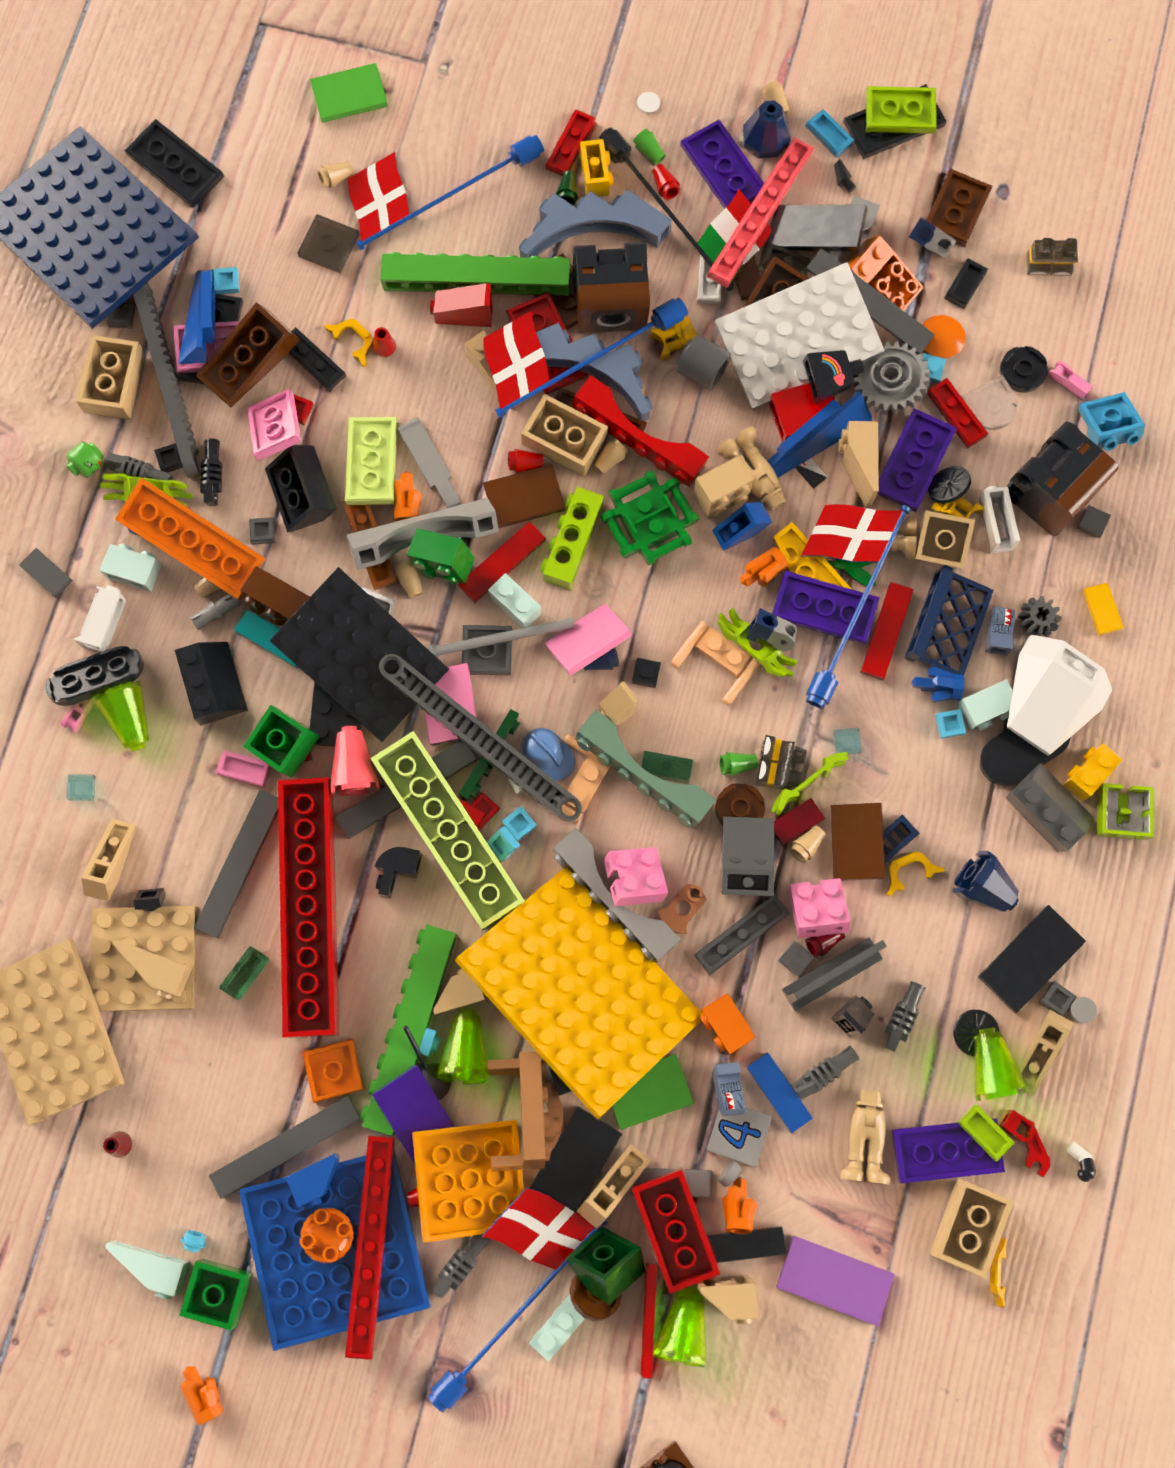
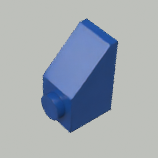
M762 502L745 503L712 531L724 551L756 536L770 525L772 520Z
M338 1153L332 1154L285 1177L298 1207L305 1205L309 1209L322 1202L320 1197L327 1194L340 1159Z

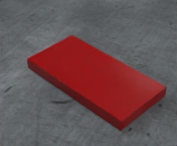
M549 292L506 310L510 322L532 310L536 332L557 323L560 324L562 330L566 329ZM547 367L549 381L570 368ZM577 370L547 387L543 392L548 395L559 390L560 387L564 388L587 378L588 373Z

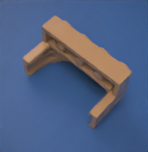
M519 1052V1059L488 1060V1075L520 1078L523 1155L491 1156V1172L544 1169L545 1161H550V1153L558 1142L563 1124L560 1098L552 1083L546 1078V1062L544 1059H541L537 1052ZM543 1102H546L548 1112L543 1113Z

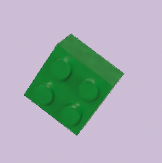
M418 528L415 531L407 556L413 562V565L419 569L422 576L429 579H434L435 577L443 578V581L456 585L457 582L466 584L475 560L474 555L462 539Z
M270 705L243 747L280 773L293 778L320 735L283 710Z
M203 1258L195 1261L179 1316L230 1331L238 1326L253 1272Z

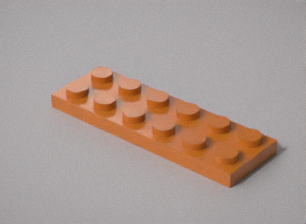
M140 478L115 518L116 521L238 600L242 598L243 594L240 590L256 566L261 568L266 560L264 556L143 478Z

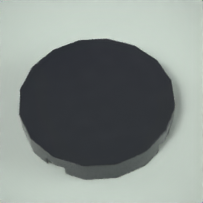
M1031 346L1014 347L1002 359L999 373L1002 381L1008 388L1016 392L1027 393L1036 390L1044 382L1048 375L1047 361L1039 350Z

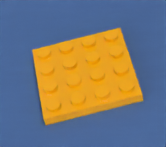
M517 1119L412 1132L423 1242L484 1234L524 1190L522 1170L491 1172V1156L520 1155Z

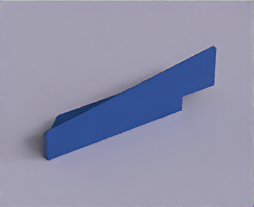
M214 269L199 270L195 274L178 360L179 364L206 363V343H216Z
M859 391L842 406L835 399L780 444L776 449L777 453L767 460L777 478L837 443L841 439L842 430H846L849 421L872 422V415Z

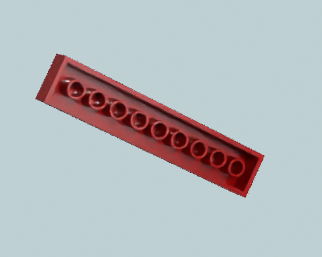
M329 777L278 780L282 1037L287 1039L339 1036L333 795L330 794L331 780Z

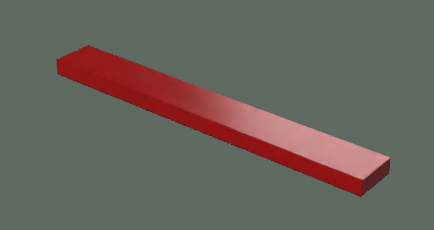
M368 1136L345 1358L373 1359L395 1138Z

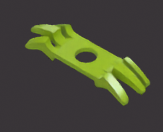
M103 474V479L119 481L100 483V488L124 491L104 494L103 500L126 501L141 477L127 476L125 474ZM143 478L171 497L193 499V494L181 490L187 489V484L176 480L166 481ZM177 500L183 505L187 506V504H185L184 502Z
M733 607L728 612L732 623L722 613L718 615L719 621L717 623L725 638L734 641L765 667V672L779 677H792L794 675L792 671L783 665L795 666L798 663L797 660L785 656L781 650L775 649L768 642L759 638L756 641L761 645L762 649L757 651L750 647L749 642L751 640L746 639L750 623L741 620Z
M835 753L823 758V767L793 790H782L773 804L772 814L776 811L779 817L785 805L789 802L797 801L799 793L821 776L826 778L832 768L844 766L846 764L845 761L849 759L848 753Z

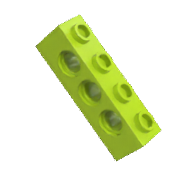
M576 487L574 494H569L566 502V507H568L566 515H561L557 526L560 531L558 536H553L550 542L549 550H551L549 559L544 558L540 572H543V581L571 591L604 506L603 495L580 487ZM576 513H584L586 517L578 520L574 515ZM569 534H574L578 538L575 541H568L565 537ZM560 556H567L569 558V561L566 563H559L557 561V558Z

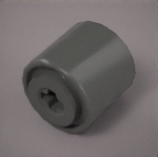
M696 335L688 341L677 361V372L711 391L726 370L731 353L704 337Z

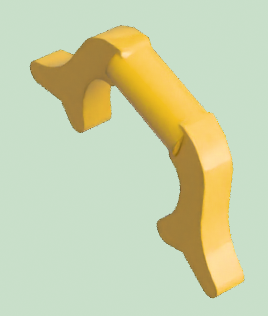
M347 319L337 325L326 324L325 329L333 333L336 340L347 329L354 330L364 340V345L359 350L354 351L352 355L355 359L360 360L362 367H366V356L373 346L371 333L355 319Z
M917 851L897 858L890 863L888 868L890 886L886 895L891 896L896 890L901 891L905 889V886L897 877L898 870L913 862H920L925 869L926 878H931L934 873L944 872V868L933 865L923 853Z
M1006 1238L1000 1239L990 1267L991 1294L995 1297L997 1307L1005 1306V1286H1000L1001 1259H1006Z

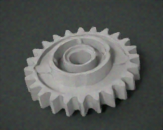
M886 341L883 353L862 361L864 373L854 375L855 383L853 386L855 387V394L858 391L862 394L868 408L875 406V413L883 409L884 415L889 410H892L893 414L896 415L897 409H901L905 413L906 406L915 408V401H922L921 394H927L926 386L930 384V379L928 378L930 377V370L927 369L928 362L923 361V354L916 355L915 347L908 350V343L904 344L903 347H899L898 341L895 342L894 346H890V343ZM888 376L896 377V379L894 380H888L886 378Z

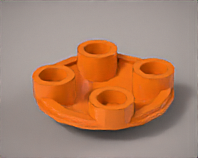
M935 315L922 324L935 334L924 349L927 354L940 358H951L963 349L966 340L965 330L960 322L953 317Z
M333 1208L318 1209L310 1214L304 1222L301 1230L300 1245L305 1253L315 1261L321 1263L335 1262L344 1257L350 1249L354 1238L353 1226L349 1218L340 1210Z

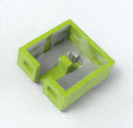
M1101 784L1097 789L1096 836L1139 840L1152 838L1154 787L1132 786L1127 789V793H1118V791L1123 789L1124 785Z

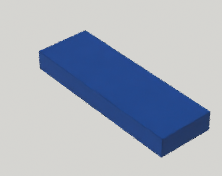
M768 1052L746 1067L790 1133H793L813 1119Z

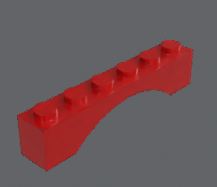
M590 376L574 396L573 409L608 426V432L615 439L631 447L640 457H645L653 462L659 470L666 471L674 478L677 477L680 484H685L690 488L704 469L710 456L691 443L664 441L639 430L620 411L613 398L611 389L594 377Z

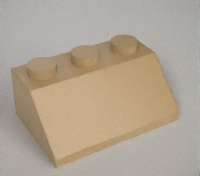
M748 1275L715 1277L696 1284L700 1293L730 1320L735 1321L736 1324H751L752 1319L758 1318L756 1283Z

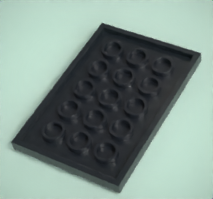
M339 567L269 640L381 742L389 736L417 705L382 677L379 670L381 659L385 655L395 654L434 685L449 670L446 665ZM390 661L386 663L384 669L389 674H395L399 670V665L395 661Z

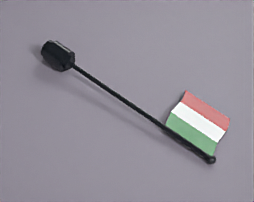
M612 127L604 130L600 134L599 139L604 140L605 151L609 150L610 159L613 163L626 162L704 260L712 267L751 206L749 200L738 189L731 203L709 224L699 241L696 242L628 159L631 146L618 130H614ZM768 224L732 282L726 288L727 291L733 290V282L742 268L769 239L772 228Z

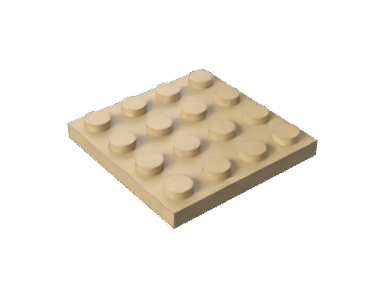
M161 906V908L154 911L135 910V907L93 908L90 987L99 1011L195 1009L196 928L194 926L197 922V906ZM114 939L192 967L181 997L173 995L171 999L157 995L158 989L150 987L113 945Z

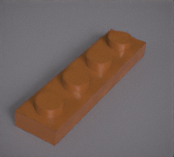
M345 500L342 501L354 533L377 527L370 505H346ZM389 558L381 564L366 567L374 591L397 583Z

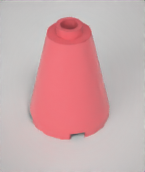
M357 726L342 727V731L337 733L330 781V794L335 796V791H340V796L368 794V788L374 787L375 792L381 789L362 730H357Z

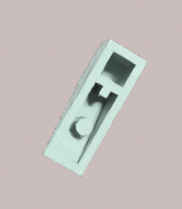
M115 1240L107 1242L105 1248L147 1289L156 1291L155 1296L170 1299L171 1296L180 1294L190 1261Z

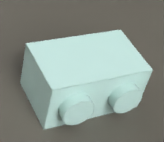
M110 544L99 571L108 579L152 592L162 566L156 559V556L147 551H142V553L135 552L133 548L124 544H119V546Z
M506 573L488 590L489 598L520 628L529 627L541 615V606Z
M1007 679L963 698L957 704L970 731L976 728L982 731L993 725L992 721L1000 718L1001 721H1005L1009 718L1013 690Z

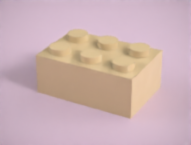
M91 336L76 398L77 404L84 413L131 420L146 356L139 342Z
M546 394L543 395L521 432L522 445L539 454H543V456L583 477L586 476L608 438V426Z
M956 1179L929 1254L986 1279L1014 1201L965 1180Z

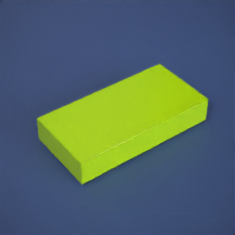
M974 1104L957 1121L996 1162L1015 1143L978 1104Z

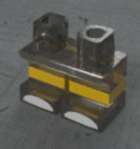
M1043 238L1042 240H1034L1026 253L1027 275H1049L1050 273V275L1071 276L1074 271L1073 264L1078 263L1077 239L1053 240L1052 238Z
M765 735L755 785L782 790L786 786L798 787L801 784L803 773L790 770L791 762L804 765L807 750L794 746V741H783L775 739L774 736Z

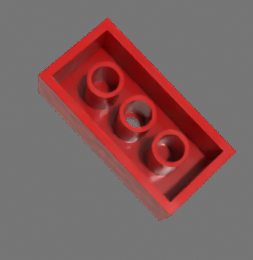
M681 1167L634 1185L632 1191L669 1293L720 1275V1268L683 1168ZM672 1224H680L681 1231L674 1233L671 1230Z

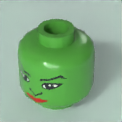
M80 442L67 453L66 457L69 463L66 466L74 476L80 474L82 477L88 478L102 467V458L104 456L92 442L89 444Z

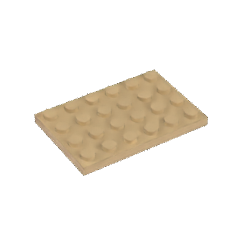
M73 939L65 940L0 970V1046L28 1126L125 1084Z

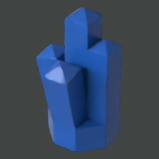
M933 666L927 671L930 678L915 677L911 681L913 688L934 692L931 697L934 703L946 700L960 701L962 699L965 682L964 675L953 674Z

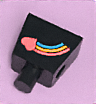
M845 350L808 353L803 359L815 404L849 390L855 383L854 375L864 373L862 360L858 359L849 362Z

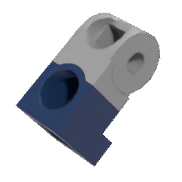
M920 217L909 235V238L944 258L947 257L956 243L955 239L929 223L923 217Z
M760 608L750 624L746 639L756 642L759 638L773 644L779 650L788 651L794 646L797 628L791 622Z

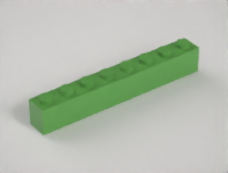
M391 252L389 254H382L380 281L384 291L436 292L487 283L491 284L492 294L543 295L549 292L553 296H570L571 264L570 259L560 256L554 258H541L539 256L523 258L515 255L506 257H495L493 255L471 256L469 254L450 256L444 253L425 255L423 253L401 254Z
M427 924L425 930L420 929L416 944L420 946L417 955L412 954L408 968L412 969L409 979L405 978L400 993L404 994L401 1004L397 1003L392 1018L396 1019L393 1029L389 1028L384 1043L388 1044L385 1054L381 1053L376 1067V1069L380 1070L377 1080H372L368 1094H373L409 1068L418 1064L419 1059L403 1030V1026H408L420 1049L425 1030L429 1028L434 1013L433 1009L436 1006L458 936L456 933ZM371 1097L369 1105L365 1104L361 1113L360 1120L364 1121L362 1127L394 1136L393 1129L374 1098Z

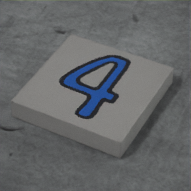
M746 1107L744 1114L722 1116L720 1109H718L706 1150L757 1167L772 1116Z

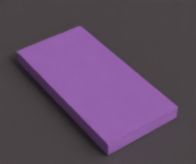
M793 1235L776 1287L879 1326L895 1274Z

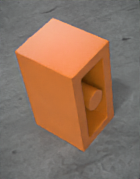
M728 993L700 1010L703 1015L699 1018L707 1031L712 1029L716 1036L713 1041L721 1053L725 1051L729 1055L756 1038Z

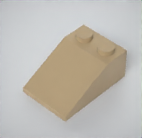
M849 421L846 430H842L841 439L838 440V453H842V464L865 508H871L879 491L878 422Z

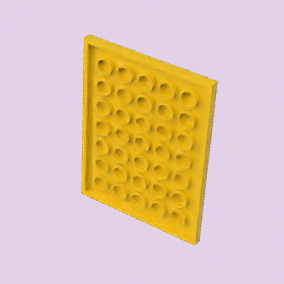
M566 866L526 899L525 902L520 904L460 954L455 962L598 1120L701 1022L699 1017L703 1014L653 960L649 961L641 951V946L636 941L632 942L623 932L624 928L618 922L615 924L606 914L607 910L601 903L599 905L596 904L588 894L590 891L584 885L580 886L571 876L573 873Z

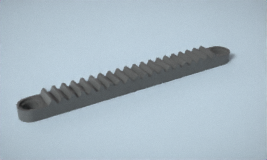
M147 282L133 295L186 476L191 478L200 475L196 460L199 450L193 437L192 425L188 420L187 408L183 403L182 391L176 378L175 367L171 361L172 357L164 336L165 332L162 329L163 325L159 320L160 316L157 312L156 301L152 295L153 291Z
M389 654L381 659L379 670L382 677L398 691L402 692L404 696L409 698L414 704H417L429 716L442 724L444 728L457 736L459 740L472 748L484 760H487L499 772L512 780L514 784L527 792L560 820L573 822L579 818L582 812V805L574 795L401 657ZM395 661L399 665L398 672L395 674L387 673L384 669L386 663ZM567 802L573 803L576 806V813L572 816L564 815L562 812L563 804Z

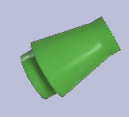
M644 129L634 138L635 148L655 165L659 164L666 157L652 131L649 132L648 129Z
M726 752L725 755H720L719 758L720 771L722 775L731 777L757 769L756 754Z

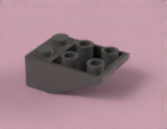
M723 817L721 894L774 895V819Z

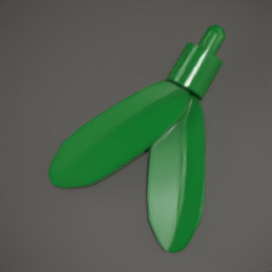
M837 559L828 561L833 568L844 570L858 583L867 587L872 576L861 567L872 563L848 562Z

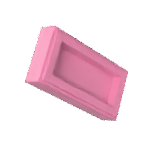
M223 750L216 774L265 788L271 766L264 761Z

